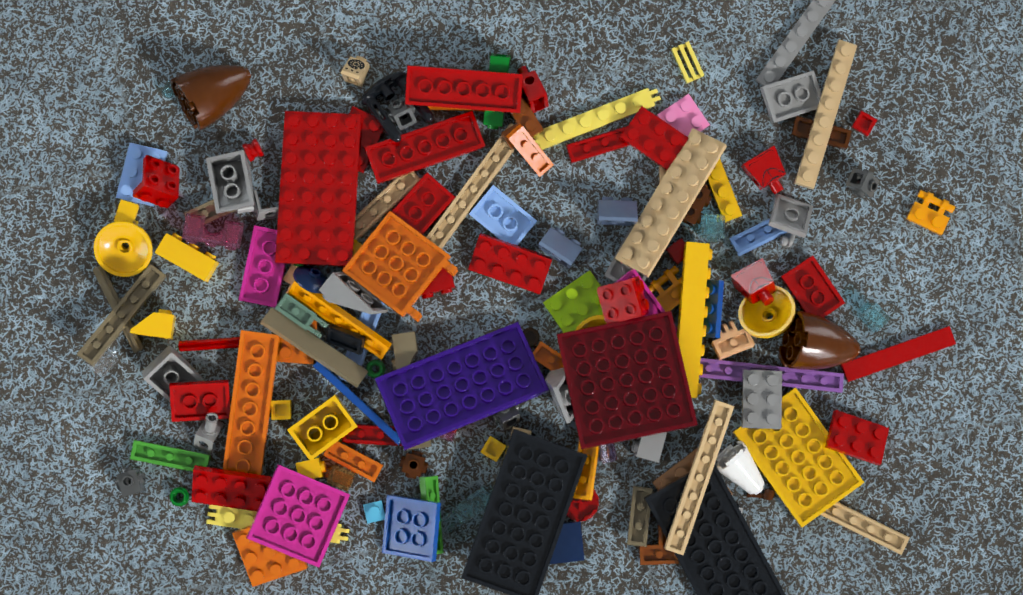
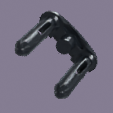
M396 72L380 79L364 92L361 101L363 105H367L390 139L395 142L401 141V133L376 99L381 94L385 100L392 99L395 96L392 90L393 86L395 88L399 86L404 94H406L407 73ZM413 105L423 120L427 122L433 121V113L428 106ZM375 109H378L385 120H382Z

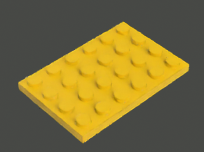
M793 388L782 396L781 429L741 428L740 426L733 431L738 441H743L746 444L756 466L801 528L864 483L843 453L825 448L828 431L797 388Z

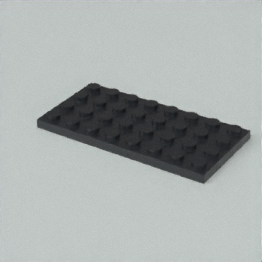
M513 429L461 578L508 595H539L588 455Z
M714 465L684 555L674 553L697 595H786L719 470ZM689 473L644 497L666 539Z

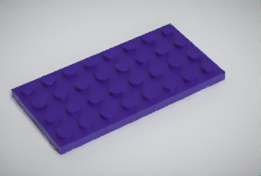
M518 322L375 378L379 392L404 450L549 392L546 381Z

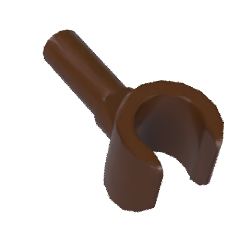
M765 488L763 494L750 495L747 493V497L772 500L775 491Z

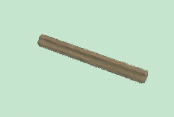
M97 266L93 269V273L113 310L119 303L120 298L106 271L101 266ZM130 321L123 330V333L132 351L136 353L144 349V346L138 335L130 333L131 328L134 327Z

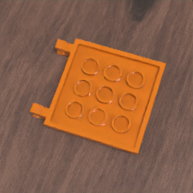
M389 211L342 271L401 317L408 314L415 321L419 322L423 316L412 307L442 268L453 277L457 274L458 268L448 261L451 258L448 253Z

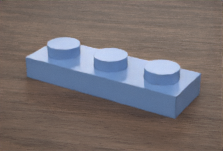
M769 218L729 238V242L739 257L787 232L768 226Z

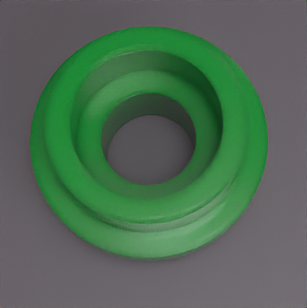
M380 360L370 361L366 366L368 376L375 379L384 375V363ZM377 365L379 372L374 373L372 368Z
M183 487L174 488L170 493V501L175 506H184L189 501V492ZM178 493L183 494L182 500L177 499Z

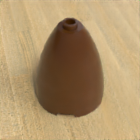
M215 65L181 74L171 79L170 84L174 95L178 96V101L182 106L181 109L195 129L198 128L200 131L220 119L239 101L248 88L250 78L252 77L249 70L242 66Z
M796 311L792 324L783 332V346H779V357L784 367L801 370L826 369L855 359L860 354L861 347L849 332L836 323L812 313Z

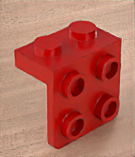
M146 155L143 158L142 182L133 190V197L158 205L159 207L168 208L179 198V167Z
M639 276L597 288L606 324L642 317L649 313V302L644 297V284Z

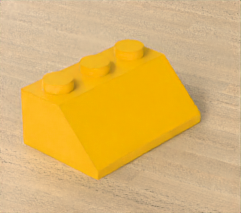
M159 309L158 313L153 312L131 328L130 333L173 340L176 316L172 315L170 310Z
M334 394L289 427L287 431L311 461L358 426L337 394Z

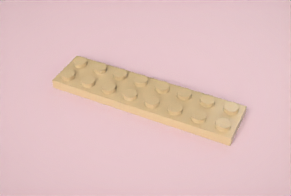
M692 128L688 135V141L671 163L638 218V222L632 228L615 257L616 261L631 269H635L648 278L727 147L725 143Z

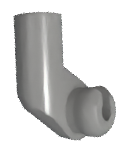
M787 232L786 236L780 238V245L786 248L791 247L796 235Z

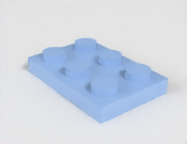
M129 143L116 198L154 207L155 204L133 197V190L142 182L143 158L149 155L166 161L168 152Z
M494 185L469 213L473 219L496 238L517 246L537 223L536 219Z

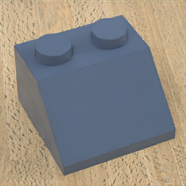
M602 197V200H598L597 225L634 226L638 222L637 201H632V198L623 197L621 200H613V197Z
M551 227L539 242L538 248L570 269L583 249L580 247L581 243L574 238L569 240L564 236L565 232L557 227L553 229Z

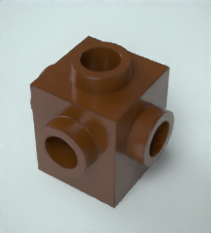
M412 450L411 453L408 452L406 456L402 455L399 466L403 467L401 472L406 473L405 477L416 479L417 476L421 477L422 473L426 474L429 462H426L427 457H423L422 452ZM412 461H415L417 463V467L415 469L410 467V463Z

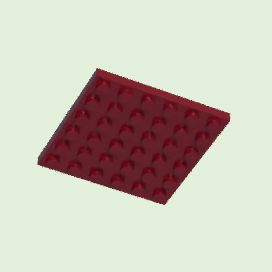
M671 311L557 334L581 450L698 425Z

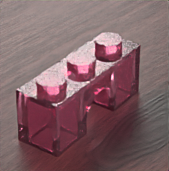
M186 213L182 239H186L187 243L197 244V242H204L209 247L221 245L227 250L240 249L244 223L225 220L224 228L218 233H212L205 226L206 216Z

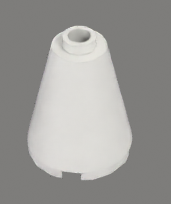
M737 441L738 445L734 447L730 444L718 454L717 463L715 464L717 469L750 495L759 494L764 489L765 482L746 444L743 441Z

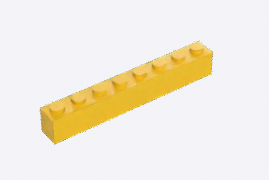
M686 242L684 244L677 338L691 397L696 399L698 395H701L702 384L699 383V375L702 376L703 364H700V360L705 352V345H702V337L706 336V325H703L704 318H707L708 314L705 298H709V287L706 286L707 279H710L711 268H708V261L712 260L713 250L710 249L709 243Z

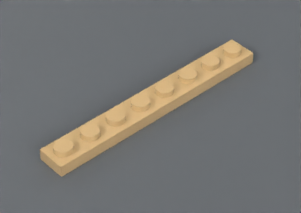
M840 39L837 41L794 184L812 190L815 187L857 45Z
M510 123L506 129L510 128L514 124ZM502 135L426 237L439 248L443 249L516 148L510 150Z
M718 400L713 402L664 546L665 550L684 555L734 409L732 405Z

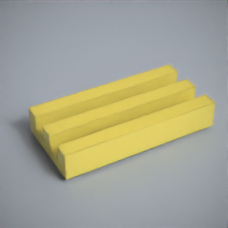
M689 41L671 49L686 84L704 76ZM684 48H687L698 75L695 74ZM679 50H680V52H681V54H682V56H683V58H684V61H685V63H686V65H687V67H688V69H689V72H690V74H691V76H692L691 78L688 77V74H687V72H686V70H685V68H684V66H683V63H682V61H681V59H680V57H679V55H678V52H677V51H679Z

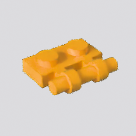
M920 190L917 197L924 200L922 204L916 201L913 203L906 219L941 236L950 219L943 214L945 210L953 213L955 206L949 204L948 200H941L935 197L929 191ZM929 203L938 206V210L934 211L928 208Z
M673 266L670 270H665L660 278L650 282V286H648L652 293L656 291L659 294L656 299L665 312L671 311L680 303L682 277L677 280L674 276L679 272L676 266ZM669 280L672 285L664 291L661 286Z

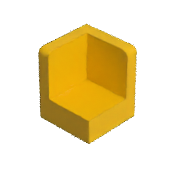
M121 199L114 222L128 221L138 225V221L135 219L140 206Z

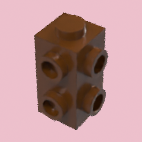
M704 184L684 217L683 223L692 227L696 223H700L704 215L701 211L704 206L707 207L712 198L709 196L711 190L707 189L708 186Z

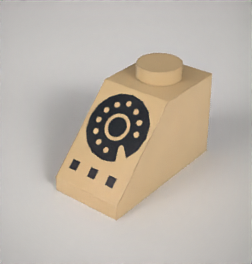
M350 56L341 71L344 81L363 87L370 68L369 63L366 62L367 59L356 56V58Z

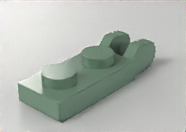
M287 293L283 295L275 307L277 311L319 338H321L322 334L317 329L311 327L313 321H317L324 328L329 326L316 313Z

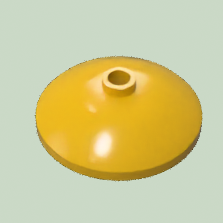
M115 221L104 226L97 234L94 241V254L100 266L110 274L119 277H130L139 274L148 266L152 258L153 246L149 235L137 224L128 221ZM123 243H128L129 247L125 248Z
M775 285L776 291L771 294L774 301L767 306L761 300L751 304L744 297L739 306L738 318L741 326L748 334L757 338H772L789 328L795 318L796 304L792 295L786 289Z

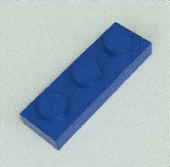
M707 280L706 287H709V298H705V306H708L707 318H704L703 325H706V336L702 338H720L724 281Z

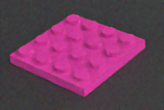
M277 465L246 538L319 568L350 494Z

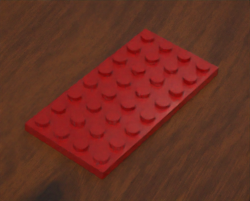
M285 111L275 263L345 267L353 257L362 123L361 114Z

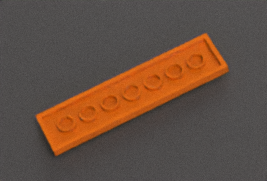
M241 330L223 462L224 470L262 475L280 337L276 334Z

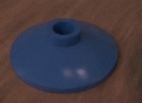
M299 266L293 273L297 284L312 293H321L319 289L328 279L323 272L311 266Z

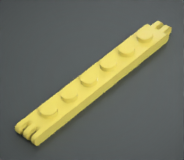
M646 88L546 127L543 132L534 136L535 142L544 150L634 115L641 106L645 109L656 106L654 102L661 100L660 96L652 98V95L657 94L658 90L649 91V88Z
M209 505L210 509H216V513L208 512L207 516L215 517V519H207L206 524L242 529L252 525L257 511ZM338 523L330 542L340 543V540L348 541V536H341V532L349 533L350 529L342 528L343 524Z

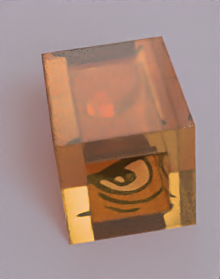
M333 464L326 472L325 478H328L326 483L349 491L356 473Z

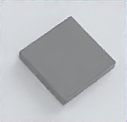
M777 193L768 226L805 238L813 205Z

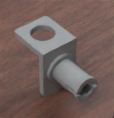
M253 190L255 206L237 209L236 211L237 214L254 212L257 221L277 218L279 207L261 209L257 191Z
M215 413L207 414L206 420L201 424L194 439L193 447L208 454H211L214 441L224 426L223 422L218 421V415ZM199 441L206 443L208 447L202 446Z

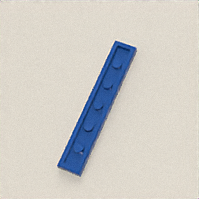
M319 362L313 365L323 377L398 446L401 444L397 433L333 373Z

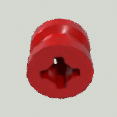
M256 138L251 143L242 145L250 162L254 161L258 156H264Z

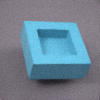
M382 500L363 504L367 524L385 520Z

